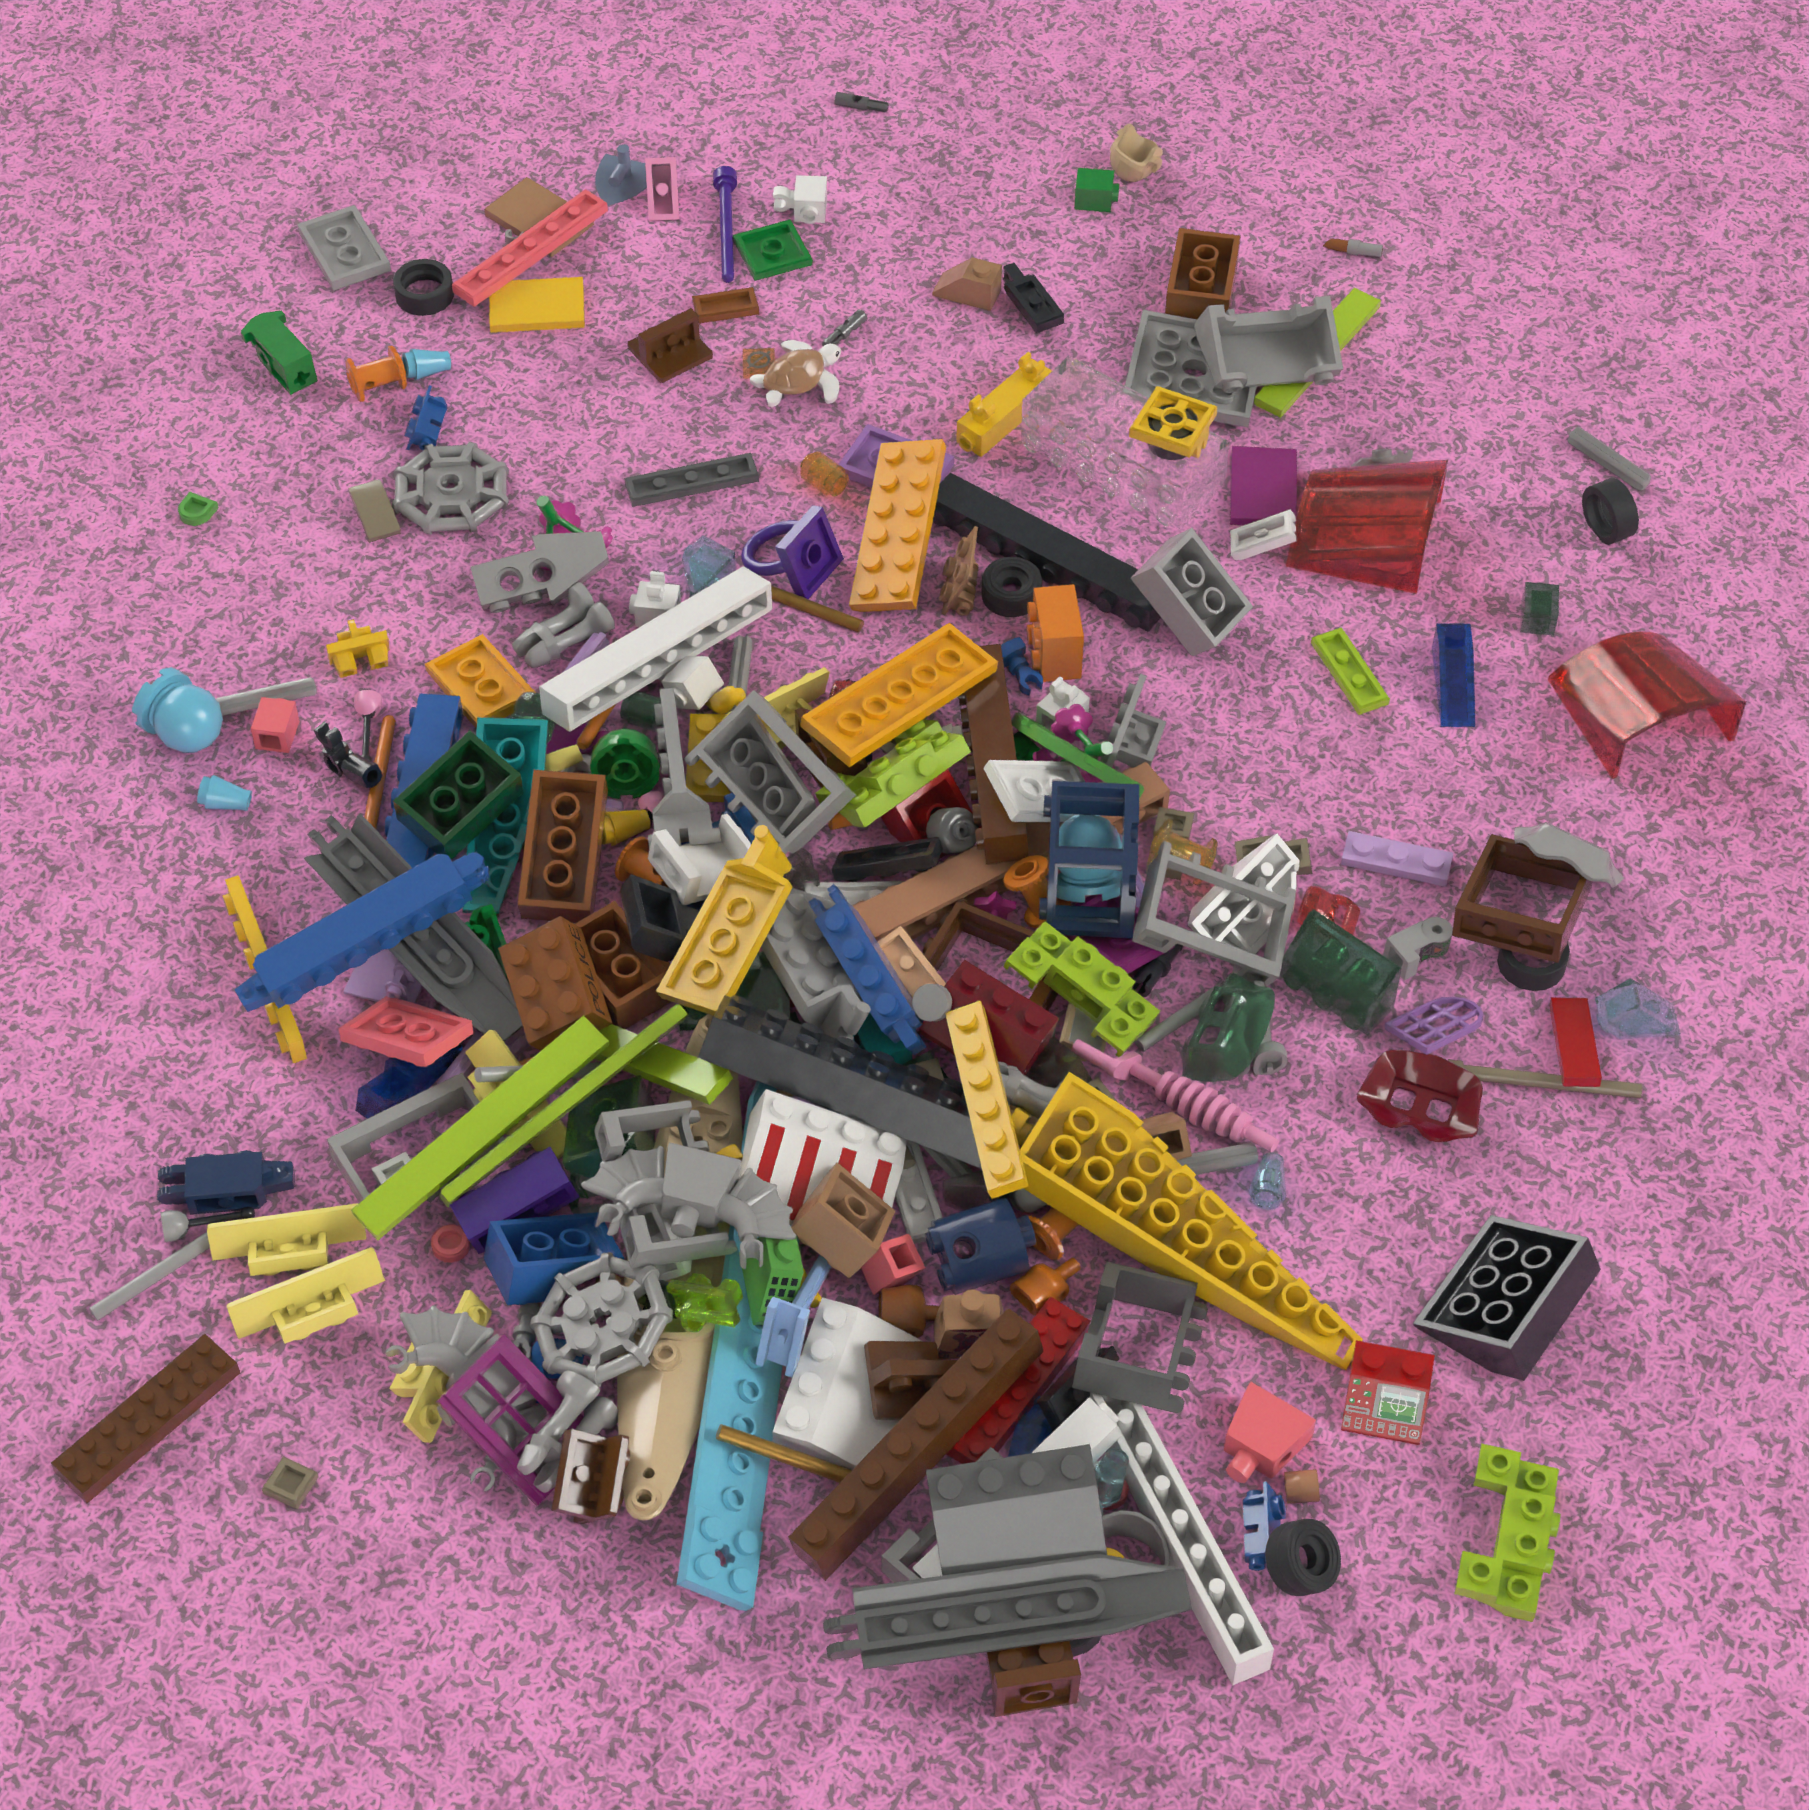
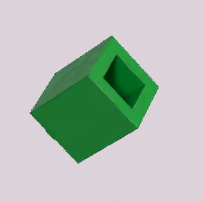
M1078 168L1074 210L1111 212L1112 202H1118L1120 184L1114 183L1115 170Z

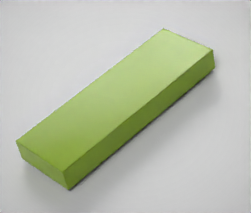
M1342 627L1311 638L1312 646L1358 715L1389 705L1390 698Z

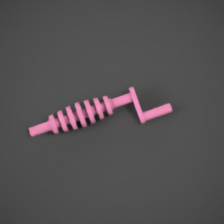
M1080 1039L1076 1040L1072 1046V1053L1107 1071L1108 1075L1125 1081H1129L1134 1076L1154 1087L1156 1098L1162 1102L1166 1100V1105L1172 1110L1178 1108V1114L1185 1119L1189 1118V1122L1195 1126H1201L1202 1124L1203 1129L1210 1132L1216 1130V1134L1227 1137L1230 1134V1140L1240 1142L1246 1138L1271 1153L1278 1146L1279 1139L1254 1126L1252 1123L1253 1117L1246 1111L1241 1113V1108L1235 1103L1230 1104L1227 1097L1223 1094L1218 1095V1091L1210 1086L1205 1088L1204 1084L1197 1081L1191 1083V1079L1184 1076L1178 1078V1074L1171 1071L1161 1075L1141 1064L1142 1056L1135 1051L1114 1059Z

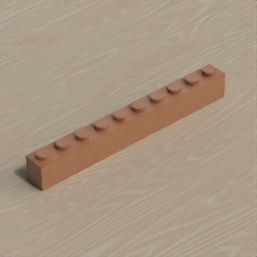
M1147 762L1136 767L1127 768L1122 772V774L1141 783L1145 789L1139 799V824L1158 815L1159 807L1168 808L1170 789ZM1101 816L1108 819L1119 834L1122 833V816ZM1025 822L1029 856L1040 855L1049 860L1050 822ZM976 844L973 848L959 855L948 857L943 863L927 871L918 872L912 878L898 885L889 886L882 893L868 900L857 902L853 907L862 916L877 942L899 926L913 940L938 927L942 916H945L946 911L951 912L957 900L976 907L974 905L975 898L989 897L995 891L999 895L1009 891L1004 885V876L1008 869L1017 861L986 864L984 850H977Z

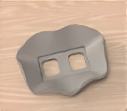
M1547 822L1532 827L1514 828L1516 844H1525L1540 858L1562 860L1571 864L1581 876L1589 881L1607 882L1611 888H1614L1624 879L1614 866L1608 850Z

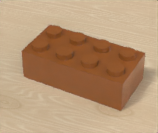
M547 770L533 771L518 896V908L521 919L552 921L562 916L572 923H577L594 913L608 794L605 775Z

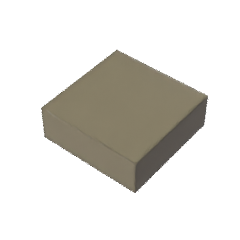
M283 1456L262 1487L263 1494L298 1510L319 1478L318 1472Z

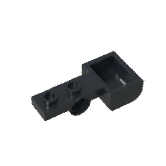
M631 874L620 888L631 945L639 953L665 962L672 961L700 910L680 904L676 890ZM758 951V953H757V955H756V957H755L753 963H754V962L757 960V958L760 956L759 951Z

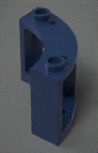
M1052 781L1051 795H1044L1043 817H1050L1047 898H1040L1039 919L1046 920L1048 924L1062 935L1133 938L1138 867L1139 784ZM1060 814L1122 816V849L1059 846ZM1058 867L1121 870L1119 908L1056 905Z

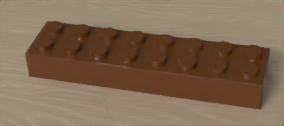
M206 1334L202 1335L52 1461L51 1465L55 1474L86 1504L89 1503L240 1374L237 1362Z

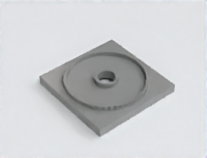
M1143 310L1121 404L1143 408L1155 387L1159 386L1218 406L1217 415L1213 420L1215 422L1248 428L1256 386L1244 387L1242 390L1234 393H1225L1223 389L1217 388L1196 337L1194 327L1196 319ZM1196 369L1204 375L1195 377L1186 374L1184 371Z

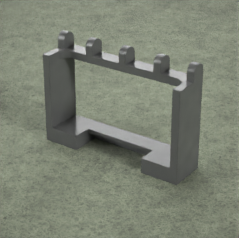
M1106 1261L1088 1333L1084 1335L1079 1352L1072 1388L1172 1413H1180L1184 1407V1400L1180 1396L1171 1394V1390L1183 1391L1188 1389L1190 1378L1185 1373L1177 1372L1178 1364L1191 1366L1195 1363L1196 1359L1194 1350L1183 1347L1184 1339L1195 1342L1200 1340L1202 1335V1328L1199 1325L1189 1323L1190 1318L1203 1320L1208 1312L1205 1304L1194 1301L1198 1283ZM1114 1300L1182 1316L1167 1374L1098 1357Z

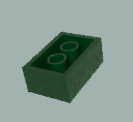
M469 730L393 800L398 821L436 854L448 855L452 860L523 794L522 778L516 769Z

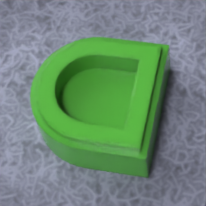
M189 492L180 502L178 512L183 523L197 526L206 523L219 507L218 502Z

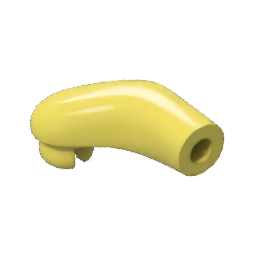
M577 744L547 754L545 770L562 771L583 761L584 759Z

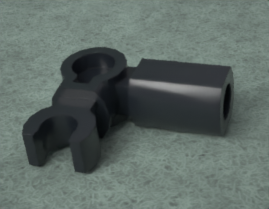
M323 722L314 729L316 737L324 746L322 750L324 762L339 777L345 775L346 778L365 788H373L381 781L383 774L378 764L358 754H354L348 744L342 741L343 737L338 728L334 727L330 730L328 724Z

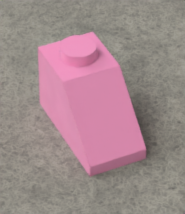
M676 157L645 158L649 221L680 220Z

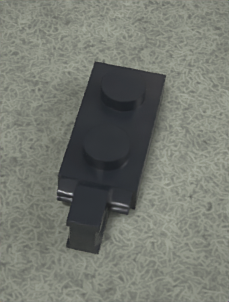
M1014 262L1003 266L1004 277L1002 279L1005 282L1004 289L1006 294L1036 334L1064 323V313L1034 274L1024 276Z
M1114 1346L1100 1348L1098 1357L1113 1361L1120 1359ZM1078 1357L1037 1400L1053 1432L1090 1397V1392L1072 1388Z

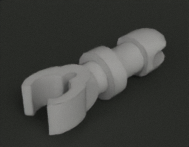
M528 1303L520 1306L518 1314L520 1322L519 1325L514 1327L512 1336L514 1339L513 1343L530 1361L531 1344L536 1339L535 1331L530 1328L531 1318L539 1312L538 1303Z

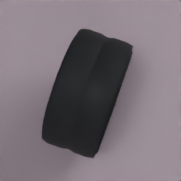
M1004 557L995 560L987 566L982 576L981 596L983 603L990 611L1003 617L1027 615V603L1033 602L1034 588L1042 587L1040 571L1033 563L1019 557ZM1006 584H1016L1020 589L1018 591H1006L1003 589V586Z
M1315 1519L1287 1522L1275 1528L1268 1538L1265 1552L1267 1569L1273 1582L1283 1592L1292 1596L1316 1594L1326 1591L1336 1582L1341 1568L1340 1549L1334 1534L1322 1522ZM1300 1547L1305 1550L1307 1556L1306 1568L1303 1567L1300 1560Z

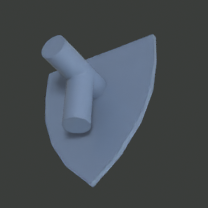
M625 144L617 147L618 157L605 154L596 171L595 185L598 194L608 206L628 200L647 188L645 163L630 160L629 146Z

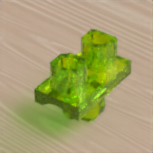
M692 1273L687 1281L672 1279L666 1286L667 1291L675 1299V1316L681 1318V1324L686 1331L699 1332L705 1323L735 1328L741 1320L737 1305L743 1299V1294L736 1280L725 1278L718 1287H713L710 1279L705 1275Z

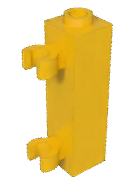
M1027 352L1018 361L1019 369L983 399L980 394H977L969 401V411L957 421L956 442L964 451H972L982 457L1055 394L1056 373L1045 367V362L1042 359L1037 362L1031 358V353Z

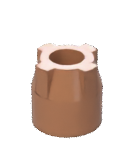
M1316 1469L1284 1472L1287 1504L1320 1501Z

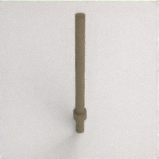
M1448 1059V1061L1472 1072L1483 1082L1639 1099L1642 1094V1084L1601 1080L1600 1087H1564L1561 1075L1464 1065L1462 1060Z

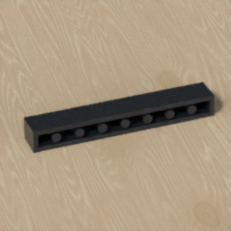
M949 473L939 484L933 523L936 525L946 526L956 531L961 538H967L975 526L978 527L976 542L984 546L991 554H1000L1003 557H1019L1030 561L1038 568L1045 582L1049 584L1055 583L1059 586L1074 584L1077 598H1084L1095 604L1102 612L1112 613L1124 619L1133 628L1139 627L1149 632L1161 618L1132 581L1131 577L1138 571L1135 567L952 473Z

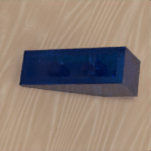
M1436 623L1432 656L1440 727H1475L1474 648L1471 624Z

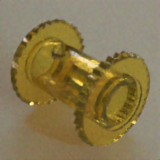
M1171 819L1165 820L1151 843L1148 863L1150 864L1158 856L1161 843L1166 841L1171 843V855L1189 861L1193 852L1201 854L1199 865L1211 869L1216 857L1217 840L1212 838L1206 846H1203L1171 832L1173 821ZM1194 877L1192 883L1198 885L1203 880Z

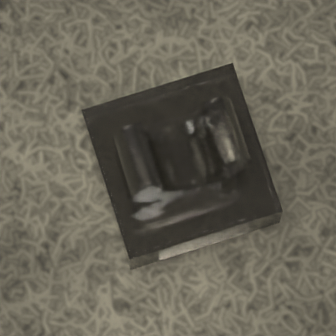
M804 847L787 857L792 864V869L784 874L783 877L789 880L793 888L805 892L804 883L812 882L816 887L820 885L819 874L814 869L812 855Z

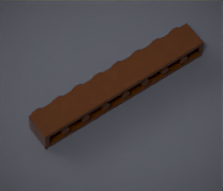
M1001 644L983 645L979 647L998 661L997 670L958 697L959 706L966 705V708H960L962 729H969V731L963 732V737L972 752V755L966 756L968 777L975 776V779L969 780L971 801L978 800L977 804H972L974 824L981 825V828L975 829L977 850H984L986 864L1019 861L1029 857L1025 822H1012L983 769L989 760L1017 761Z
M1008 1307L788 1536L795 1554L826 1581L926 1476V1470L932 1469L1044 1352L1038 1330Z

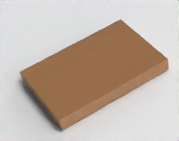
M526 177L484 210L486 217L507 230L512 229V233L519 236L521 232L524 233L567 201ZM592 222L587 227L582 229L580 232H578L576 235H574L569 240L564 242L562 245L557 247L555 250L550 252L548 255L550 257H553L555 254H557L559 251L565 248L568 244H570L572 241L578 238L581 234H583L585 231L591 228L594 225V222Z

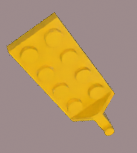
M759 825L755 828V838L744 858L729 860L724 865L656 990L661 998L714 1016L724 996L732 997L737 993L793 888L789 880L783 877L784 874L790 872L792 864L781 847H779L767 826Z

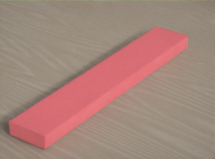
M587 189L583 190L452 284L453 293L473 307L477 306L608 212L607 203Z

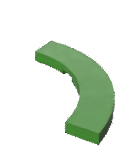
M1019 712L1014 714L1011 720L1012 726L1104 782L1139 784L1140 799L1145 790L1141 783L1085 754L1084 751L1055 736L1045 726Z

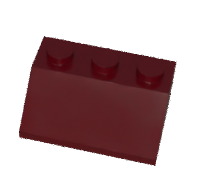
M965 959L944 986L952 998L951 1011L981 1001L985 1008L998 1062H1004L1007 1066L1017 1067L1025 1075L1048 1045L1059 1018ZM946 1017L936 1022L924 1020L918 1033L955 1056Z

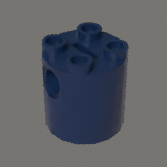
M1007 1198L998 1199L932 1220L931 1227L925 1233L930 1254H938L941 1263L940 1269L937 1270V1276L943 1292L951 1290L955 1295L1028 1272L1029 1260L1026 1247L1036 1245V1237L1029 1217L1024 1215L1016 1218ZM962 1245L966 1247L970 1253V1258L961 1259L956 1256L953 1246Z

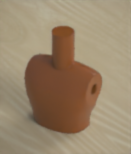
M918 1285L881 1288L878 1297V1318L919 1338L925 1331L926 1321H935L940 1306L926 1305L923 1289Z

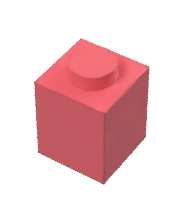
M261 697L251 726L255 749L289 753L300 722L295 701L283 698Z
M909 1233L882 1242L879 1250L861 1267L873 1295L879 1294L881 1288L901 1286L925 1269L924 1263Z

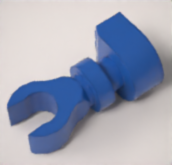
M1017 637L1003 643L1001 649L1004 668L1009 666L1008 670L1013 676L1016 675L1019 682V690L1023 694L1030 696L1031 689L1026 683L1029 681L1035 682L1042 690V675L1031 669L1028 661L1023 656L1026 653V645L1023 640Z

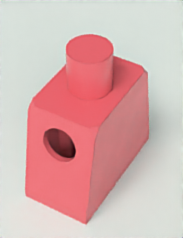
M1250 1382L1226 1434L1224 1451L1234 1457L1226 1468L1227 1474L1239 1483H1246L1254 1470L1272 1479L1312 1439L1316 1419Z

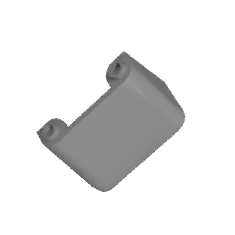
M1330 296L1315 297L1313 299V306L1301 307L1300 303L1294 304L1290 310L1235 314L1234 309H1228L1225 313L1224 304L1208 306L1196 320L1194 327L1197 340L1216 387L1223 389L1225 393H1234L1242 390L1244 387L1313 381L1315 385H1325L1333 382V377L1343 370Z

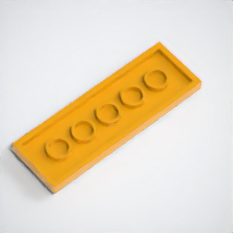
M943 439L881 443L849 601L852 611L872 612L916 609L946 452V445Z
M948 623L803 715L800 726L848 767H851L995 673L998 661L951 623Z

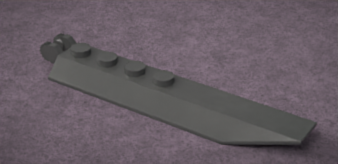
M361 813L357 816L351 830L349 828L345 829L332 815L325 820L327 827L333 834L337 835L329 844L315 829L307 834L322 854L306 856L304 858L305 861L346 905L412 869ZM455 912L442 916L433 921L432 925L427 929L410 934L401 939L395 947L388 949L438 1003L455 1015L472 1020L473 1027L481 1033L485 1034L488 1030H495L505 1042L523 1027L511 987L493 952Z
M1093 1554L852 1588L855 1614L826 1619L823 1623V1629L825 1633L831 1635L849 1633L857 1629L859 1639L829 1644L826 1648L827 1657L836 1660L853 1658L861 1654L865 1670L1112 1635L1189 1611L1192 1608L1184 1569L1104 1554Z

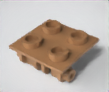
M976 526L967 538H961L954 557L949 556L943 567L942 574L947 576L939 595V600L943 601V615L949 609H953L959 615L966 616L974 608L979 565L974 559L978 531Z

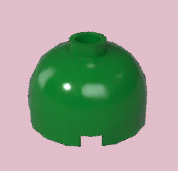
M622 728L613 730L599 739L592 751L590 770L591 774L605 775L608 788L607 796L621 799V795H632V799H635L650 792L658 782L660 759L655 744L645 734L634 729Z

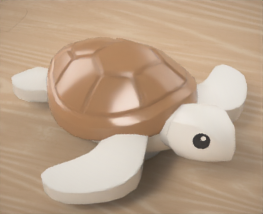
M788 340L781 344L782 349L787 353L776 359L765 374H756L750 378V383L753 386L769 390L766 394L769 407L777 406L781 401L782 394L805 393L816 385H819L822 389L825 402L830 404L837 400L839 381L824 368L833 365L839 359L841 348L835 344H827L817 351L813 350L807 343Z

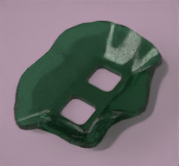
M1235 973L1227 975L1221 985L1214 986L1211 994L1206 997L1199 1008V1022L1196 1029L1183 1044L1181 1050L1183 1062L1182 1076L1196 1081L1218 1082L1230 1081L1241 1075L1251 1064L1266 1036L1274 1010V991L1269 987L1250 983ZM1221 995L1235 996L1231 1008L1227 1012L1213 1011ZM1207 1027L1221 1028L1213 1044L1199 1043Z

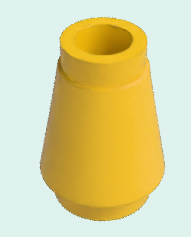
M641 809L605 812L602 844L610 843L611 846H614L644 830L650 829V819L647 811Z

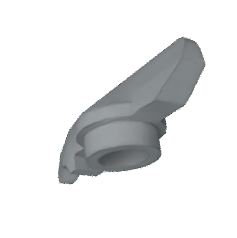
M1392 449L1372 450V457L1360 458L1351 465V469L1354 472L1403 466L1412 459L1413 451L1408 450L1406 453H1403L1402 450H1397V454L1392 455Z

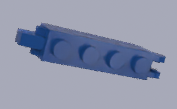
M833 884L827 890L835 905L827 911L824 904L816 897L809 901L811 908L817 916L814 920L862 1000L870 1006V1013L881 1031L895 1044L901 1040L906 1049L911 1051L913 1055H916L926 1048L925 1043L916 1030L923 1025L924 1020L916 1015L912 1005V997L862 916L847 902L838 887Z

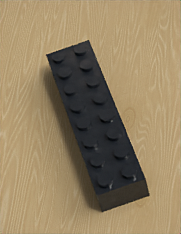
M724 996L713 1016L698 1058L982 1169L962 1083L950 1078L941 1080L930 1076L926 1069L918 1065L909 1064L907 1067L897 1063L891 1055L885 1052H869L861 1049L858 1043L849 1038H833L823 1034V1030L816 1025L810 1023L800 1025L788 1020V1016L780 1011L759 1009L754 1007L750 1000L742 996Z

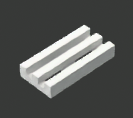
M1291 509L1230 530L1231 556L1233 559L1243 560L1295 542L1296 535L1294 532L1296 531V526L1293 522L1296 521V517Z

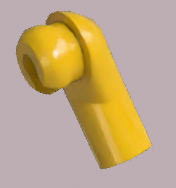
M726 686L716 692L704 705L715 713L724 714L729 712L734 705L738 706L746 698V694L742 688Z

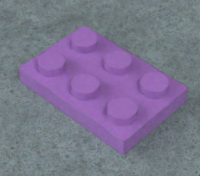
M867 424L837 465V475L872 488L881 443L912 440ZM945 453L940 483L954 466L953 455Z

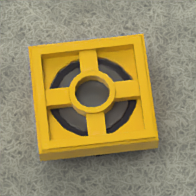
M1156 386L1129 428V437L1147 443L1150 451L1161 459L1180 460L1185 457L1190 458L1191 456L1199 459L1201 448L1205 449L1209 427L1217 415L1218 406Z

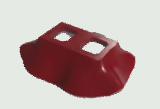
M1396 1049L1385 1051L1376 1059L1357 1093V1101L1381 1125L1389 1128H1399L1404 1125L1413 1126L1429 1141L1448 1142L1455 1139L1472 1138L1478 1133L1483 1086L1480 1079L1472 1072L1438 1055H1426L1425 1053ZM1400 1088L1415 1094L1416 1097L1410 1110H1403L1391 1105L1390 1101L1396 1089ZM1432 1100H1438L1451 1105L1452 1109L1447 1121L1441 1122L1426 1115Z

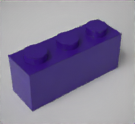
M548 1147L543 1151L531 1154L527 1157L526 1161L514 1168L498 1173L490 1182L478 1189L464 1193L459 1200L450 1204V1207L468 1240L477 1253L481 1254L485 1252L490 1221L549 1216L580 1197L551 1147Z

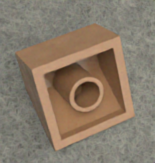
M836 1163L799 1209L791 1228L803 1244L813 1248L826 1259L832 1268L841 1271L850 1278L879 1250L895 1210L840 1164Z

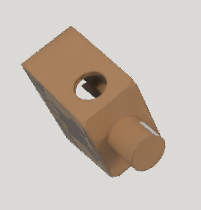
M971 1289L965 1291L962 1295H947L942 1298L933 1323L934 1342H936L938 1347L939 1359H959L1004 1313L999 1295L982 1294L978 1290Z

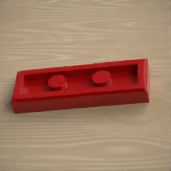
M1551 997L1549 1006L1562 1085L1564 1087H1600L1602 1075L1588 998Z

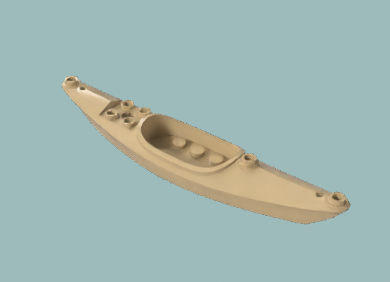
M707 1014L698 1021L685 1053L695 1057L699 1056L713 1015ZM731 1070L729 1071L733 1079L710 1105L673 1090L668 1103L691 1101V1110H698L701 1117L699 1122L690 1124L694 1142L707 1141L709 1146L708 1152L715 1154L732 1144H736L740 1151L742 1147V1118L738 1073ZM677 1126L660 1128L653 1148L655 1149L658 1146L664 1148V1176L669 1142L682 1145ZM717 1223L720 1233L727 1232L729 1234V1223ZM696 1225L695 1236L707 1235L705 1227ZM725 1255L692 1260L689 1273L667 1281L681 1289L680 1296L685 1298V1306L680 1309L677 1319H672L670 1323L666 1324L648 1358L650 1363L645 1367L640 1365L617 1376L618 1435L629 1436L628 1449L630 1450V1461L623 1474L622 1489L627 1512L635 1519L642 1521L651 1520L660 1515L678 1483L699 1430ZM624 1276L623 1286L629 1287L634 1279ZM643 1326L641 1331L638 1328L633 1337L636 1340V1345H638L647 1326ZM628 1352L618 1355V1358L628 1354Z

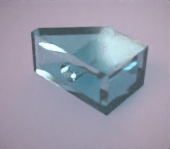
M704 535L694 544L689 545L682 556L688 598L736 571L735 552Z
M1632 978L1595 998L1598 1009L1596 1015L1598 1024L1605 1032L1611 1033L1621 1040L1681 1034L1673 1004Z

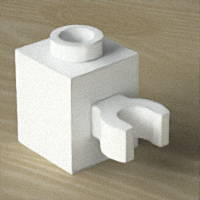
M796 175L795 190H790L784 186L774 187V211L784 212L794 208V222H804L807 224L815 222L825 223L827 176Z
M654 571L650 572V582L640 581L637 594L631 595L629 603V613L635 616V626L641 627L680 604V585L665 584V574Z
M685 656L673 670L658 678L665 689L674 688L675 704L680 709L699 710L724 684L711 660L706 656Z
M1059 676L1050 685V693L1037 704L1036 722L1051 731V725L1056 721L1055 714L1061 708L1069 709L1073 704H1080L1085 712L1089 713L1090 697L1085 695L1075 685L1071 686L1064 682L1063 678Z

